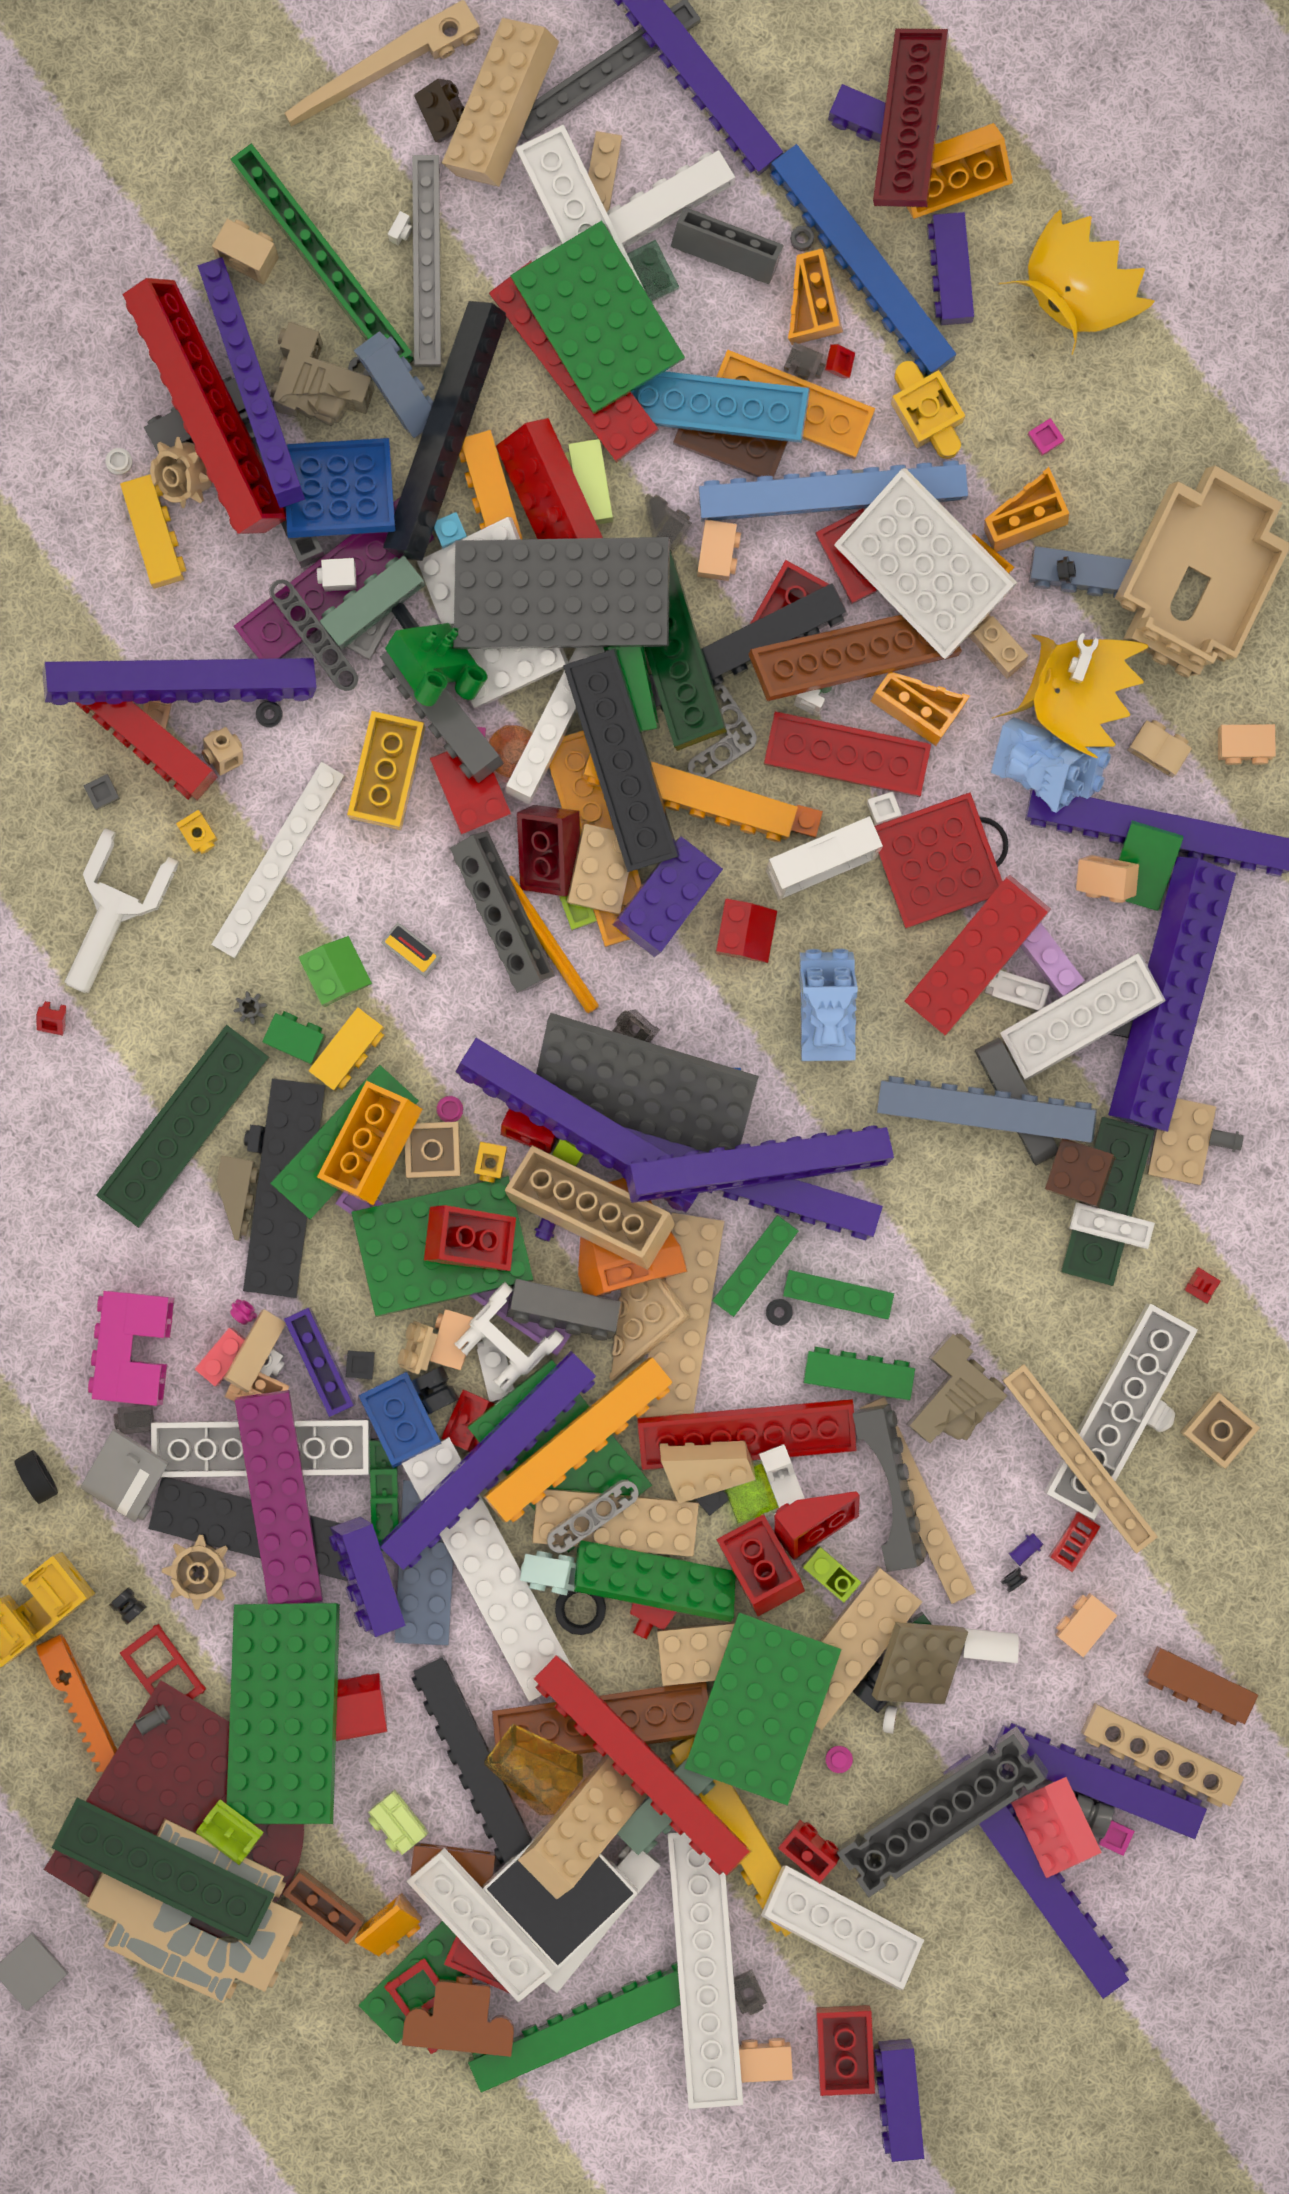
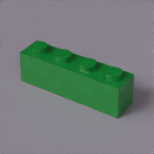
M603 647L604 651L612 649L617 651L641 732L659 729L660 724L644 647Z
M776 1215L713 1298L712 1302L734 1317L799 1231Z
M788 1270L782 1296L889 1320L895 1293Z
M815 1346L814 1352H807L803 1383L911 1400L915 1368L909 1367L910 1362L894 1359L893 1364L883 1363V1357L867 1355V1360L856 1359L857 1353L841 1351L840 1356L831 1355L830 1349Z

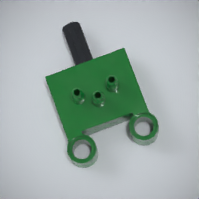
M403 603L394 606L392 613L403 629L395 631L385 650L414 690L416 700L425 706L435 705L447 683L456 682L455 691L460 697L466 700L475 699L488 679V675L483 668L478 666L467 649L454 648V640L458 636L459 629L452 628L449 623L419 627Z

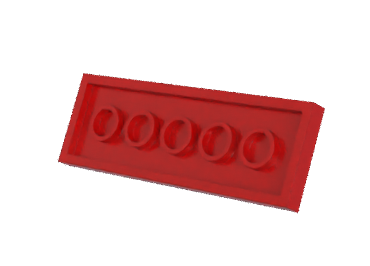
M775 711L764 765L921 797L931 744Z

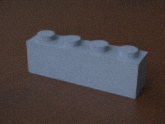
M379 331L356 348L354 352L404 429L415 438L425 428L433 400L429 395L426 397L423 395L422 391L425 387L417 376L412 377L409 373L412 367L404 356L400 358L397 354L400 348L390 336L387 339Z
M1035 546L1032 553L1029 583H1035L1034 587L1040 589H1050L1051 585L1061 587L1063 592L1076 593L1077 589L1086 590L1087 594L1091 596H1103V593L1114 594L1113 598H1115L1133 560ZM1066 556L1069 557L1070 561L1075 562L1076 577H1072L1071 583H1066V581L1060 582L1058 577L1057 560H1063V557Z

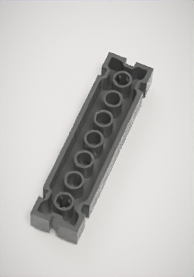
M1017 1726L998 1739L996 1749H993L989 1744L869 1825L864 1832L863 1838L857 1833L841 1844L837 1854L849 1871L853 1868L857 1869L859 1874L856 1881L868 1898L886 1887L890 1875L896 1880L1020 1796L1022 1786H1025L1029 1791L1046 1779L1048 1769L1036 1753L1029 1756L1027 1753L1029 1743ZM1006 1763L1013 1765V1771H1010V1768L1007 1771L1004 1769V1765ZM873 1853H875V1854H877V1853L880 1854V1855H881V1859L879 1860V1857H877L876 1859H874V1858L872 1857V1854H873Z

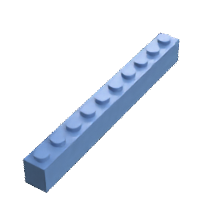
M953 460L943 462V466L932 467V463L916 464V468L907 469L938 502L966 500L968 497L966 464L959 465V461ZM906 465L890 466V470L879 471V467L864 468L863 473H853L852 469L836 471L837 475L827 476L826 472L820 471L812 472L810 477L802 478L799 477V474L783 475L784 479L773 480V476L757 477V481L746 482V478L731 479L730 484H720L719 480L705 481L704 486H699L698 490L701 522H705V520L718 521L867 508L899 471L906 468Z

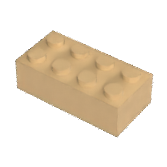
M735 1621L665 1628V1630L657 1629L663 1686L715 1681Z

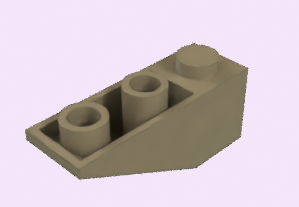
M221 1156L216 1183L234 1240L241 1241L242 1236L246 1237L248 1233L249 1221L245 1220L246 1211L251 1210L253 1206L254 1194H250L251 1184H256L259 1168L255 1167L254 1161Z

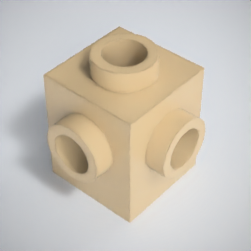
M227 727L219 731H211L203 738L202 756L208 765L212 764L220 776L243 764L242 744L237 735H232Z

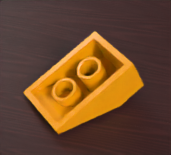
M401 1893L359 1928L354 1940L358 1945L378 1957L384 1952L389 1955L400 1946L397 1942L405 1935L410 1938L421 1928L419 1923L422 1917L403 1893Z

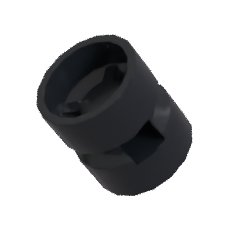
M443 1365L412 1380L417 1393L424 1396L422 1403L428 1415L459 1400L453 1386L447 1385L449 1378Z
M875 1662L867 1672V1678L862 1679L852 1692L870 1708L879 1713L888 1701H879L872 1696L881 1665Z

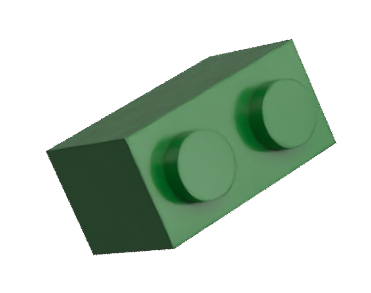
M283 1011L282 1015L275 1013L262 1042L313 1065L326 1038L321 1033L323 1028L310 1022L306 1026L297 1023L298 1017Z

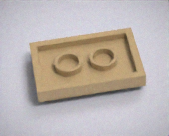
M583 824L567 903L620 914L629 872H627L614 830Z
M1177 1098L1168 1132L1160 1130L1155 1132L1147 1175L1201 1185L1216 1106Z

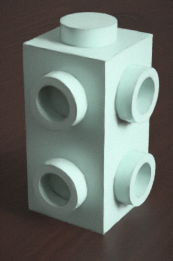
M537 1551L536 1555L525 1554L524 1562L521 1566L520 1581L530 1583V1589L545 1591L546 1587H551L552 1593L567 1595L568 1591L575 1592L576 1563H574V1557L559 1555L558 1559H553V1554Z

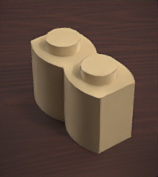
M1146 720L1127 750L1173 778L1192 749L1187 745L1189 741L1178 734L1170 735L1165 731L1166 727L1156 720H1152V722Z

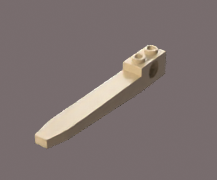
M465 0L459 1L413 27L305 97L285 112L290 126L292 127L314 116L430 51L434 60L439 57L445 59L455 52L454 49L462 44L468 46L478 39L477 36L480 35V27ZM448 28H454L457 30V33L449 37L444 34V31Z
M988 614L969 635L970 639L1006 679L1028 660L1029 655L994 616L991 617Z

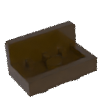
M436 79L414 94L434 141L438 143L454 134L465 108L459 99V91L451 80Z

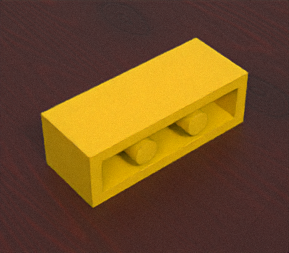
M357 1007L308 1071L335 1092L338 1088L343 1090L352 1079L349 1075L354 1067L359 1069L367 1060L368 1055L365 1053L371 1045L376 1048L385 1036L382 1031L385 1028Z

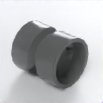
M1078 1792L1075 1797L1094 1837L1103 1839L1110 1826L1114 1806L1101 1801L1094 1804L1093 1799Z

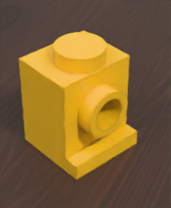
M199 810L176 823L195 854L199 851L201 854H204L215 847L214 842L218 839ZM197 828L201 829L202 835L195 838L193 831Z
M480 1142L474 1174L480 1175L479 1180L495 1183V1178L501 1179L507 1147ZM492 1158L495 1160L496 1165L494 1168L486 1167L487 1159Z

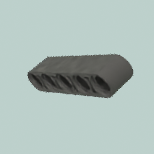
M283 579L274 581L269 587V595L272 601L328 677L341 690L350 691L354 689L358 683L356 671L289 581ZM278 584H285L289 589L288 596L284 599H278L274 594V589ZM294 606H301L305 611L304 618L300 621H294L290 616V611ZM312 627H316L321 633L320 639L315 643L309 642L306 637L307 631ZM328 649L336 652L337 658L333 664H326L322 659L323 653ZM343 671H349L352 674L353 680L348 686H342L338 681L339 674Z
M999 1037L975 1049L978 1059L982 1060L980 1063L991 1084L994 1083L992 1085L994 1090L1011 1092V1097L1021 1098L1022 1094H1030ZM1017 1132L1035 1166L1056 1156L1058 1147L1053 1137Z

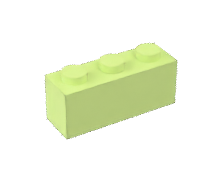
M600 440L568 444L569 452H566L565 455L596 524L613 522Z

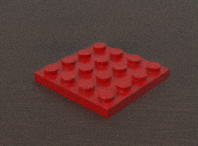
M971 792L874 826L883 845L878 855L905 929L986 901L1003 882Z

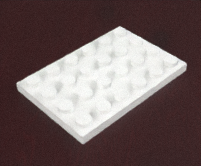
M906 468L899 471L834 544L944 659L948 658L1017 584L1011 575Z
M506 517L461 540H519L520 537L513 519ZM455 543L424 557L423 561H417L441 624L449 623L452 628H454ZM563 648L467 649L478 666L483 668L488 675V679L475 699L471 700L473 707L480 708L563 669V665L568 664Z

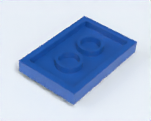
M407 1372L358 1395L393 1468L442 1444Z

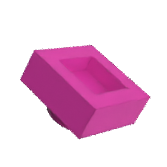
M1051 418L1027 434L1041 456L1065 441Z
M1111 1820L1106 1835L1103 1839H1099L1098 1844L1124 1856L1135 1831Z

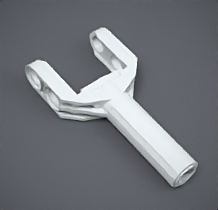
M107 828L103 830L83 872L97 912L64 981L66 985L85 994L89 993L121 922L158 910L163 900L161 896H165L174 876L172 872H176L179 861L171 857L167 858L166 862L160 866L143 904H141L139 899L101 882L97 884L114 847L116 832Z

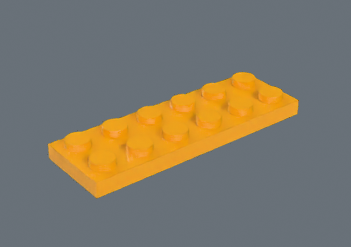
M728 349L716 376L718 378L809 388L810 394L803 439L856 459L875 412V408Z

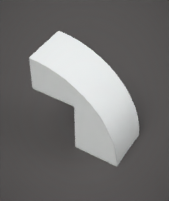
M785 1445L760 1453L759 1455L778 1507L780 1508L786 1503L790 1505L796 1500L805 1499Z

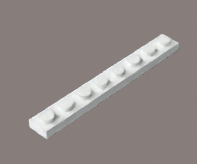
M323 762L320 763L211 945L236 959L345 776Z

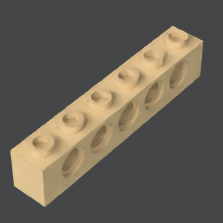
M1094 1703L1081 1730V1733L1086 1736L1084 1741L1098 1748L1103 1744L1111 1748L1110 1754L1124 1760L1125 1756H1128L1135 1760L1133 1765L1147 1772L1149 1768H1152L1159 1772V1778L1171 1784L1175 1779L1184 1784L1182 1789L1196 1796L1198 1792H1201L1208 1796L1206 1801L1220 1808L1223 1803L1231 1806L1244 1779L1241 1774ZM1111 1726H1116L1119 1729V1734L1114 1740H1108L1105 1736L1106 1730ZM1135 1738L1143 1740V1747L1138 1752L1130 1750V1743ZM1159 1750H1165L1168 1755L1167 1760L1162 1764H1157L1154 1760V1756ZM1184 1762H1190L1192 1765L1191 1772L1186 1776L1180 1775V1765ZM1214 1774L1216 1776L1215 1785L1210 1788L1204 1787L1203 1780L1205 1776Z

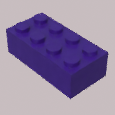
M682 836L675 841L680 856L659 862L612 924L653 957H656L663 951L723 870V868Z
M360 1516L330 1527L332 1536H329V1540L334 1552L338 1551L341 1561L337 1562L342 1577L346 1576L349 1586L346 1587V1592L349 1600L355 1602L357 1611L354 1612V1616L358 1626H363L364 1631H368L374 1637L406 1626L373 1524Z
M910 2038L878 2041L879 2049H874V2060L877 2071H881V2076L876 2077L879 2098L884 2099V2104H879L882 2127L886 2126V2131L881 2132L884 2152L890 2155L892 2162L925 2159L915 2053Z

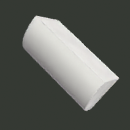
M965 1628L968 1631V1635L961 1653L963 1658L1018 1663V1634Z

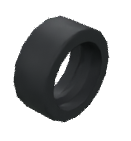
M34 1450L14 1461L24 1485L38 1504L58 1494L53 1478Z
M568 1591L567 1595L560 1594L556 1600L555 1614L558 1623L564 1630L575 1635H585L592 1633L600 1627L606 1612L604 1597L587 1594L596 1603V1615L589 1623L578 1625L569 1621L564 1609L568 1598L580 1592Z

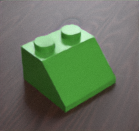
M349 936L324 944L299 956L300 962L323 1007L372 984Z

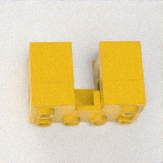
M63 1552L51 1556L20 1581L33 1595L27 1602L19 1606L10 1594L0 1598V1667L12 1662L96 1594Z

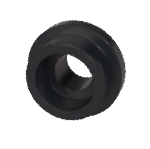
M1068 556L1063 557V560H1057L1060 582L1066 581V583H1071L1072 577H1076L1075 562L1070 561Z
M262 702L256 709L257 721L264 727H275L282 720L283 712L276 702ZM267 710L274 711L272 719L265 718L264 714Z
M783 1299L771 1301L766 1308L767 1319L777 1326L787 1324L793 1315L791 1305ZM777 1307L784 1309V1315L780 1318L774 1315V1310Z

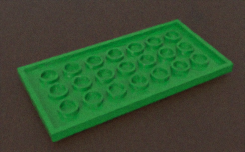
M338 1603L234 1604L227 1805L252 1824H333L340 1604Z

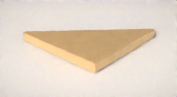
M654 1279L621 1289V1297H619L621 1304L612 1351V1373L610 1372L609 1376L611 1381H616L691 1317L664 1279Z

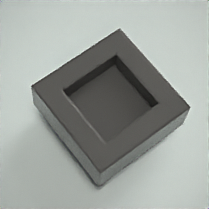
M108 774L83 785L96 811L120 799Z

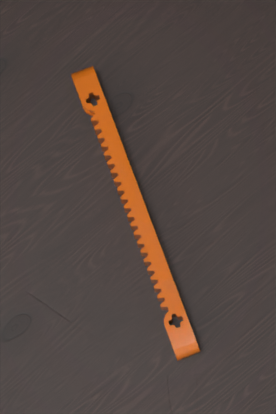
M59 1634L36 1645V1650L51 1684L59 1691L67 1692L68 1696L63 1700L64 1703L73 1704L68 1712L77 1713V1716L72 1721L73 1723L81 1722L82 1725L77 1731L78 1733L86 1732L87 1734L82 1739V1742L91 1743L87 1752H95L96 1754L91 1761L100 1762L96 1772H104L117 1748L65 1637ZM63 1671L71 1673L72 1677L68 1681L60 1679Z

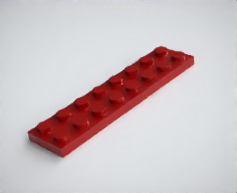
M510 277L489 292V295L498 307L506 313L507 319L616 463L659 431L658 427L631 392L593 414Z
M853 1399L637 1418L642 1470L664 1468L661 1462L660 1444L668 1443V1446H685V1443L711 1445V1442L745 1441L752 1460H761L760 1453L781 1445H785L789 1457L857 1451L853 1419Z

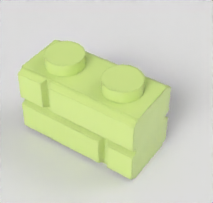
M395 1789L368 1811L371 1816L368 1818V1821L376 1831L382 1829L388 1837L385 1839V1842L394 1853L399 1851L403 1855L429 1832Z

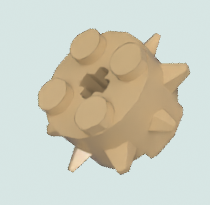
M176 437L175 446L172 447L159 442L157 444L159 454L156 459L152 460L150 467L153 485L158 484L163 492L162 497L170 502H180L182 508H185L186 500L189 498L202 503L204 501L202 492L208 490L212 486V482L206 474L207 469L202 459L195 451V445L190 442L181 443L180 437Z
M199 1535L195 1545L187 1549L175 1543L173 1548L177 1557L171 1566L162 1568V1573L172 1577L171 1582L174 1589L170 1597L174 1599L182 1595L187 1599H191L195 1610H199L203 1600L210 1596L223 1601L225 1597L221 1589L222 1586L225 1584L226 1579L236 1576L235 1571L227 1568V1563L224 1559L228 1548L223 1546L215 1549L212 1546L206 1545L203 1535ZM195 1565L198 1568L201 1566L204 1568V1579L201 1576L198 1578L194 1576L196 1572Z

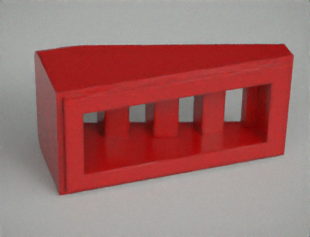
M1077 1512L1048 1557L1073 1573L1101 1526L1080 1512ZM1078 1522L1091 1529L1090 1533L1087 1534L1076 1526ZM1073 1531L1085 1538L1083 1543L1071 1536ZM1068 1540L1079 1547V1550L1075 1552L1066 1546L1065 1543ZM1062 1549L1073 1556L1071 1561L1059 1554Z

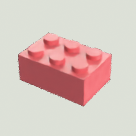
M1067 1777L1011 1802L1046 1878L1102 1853Z

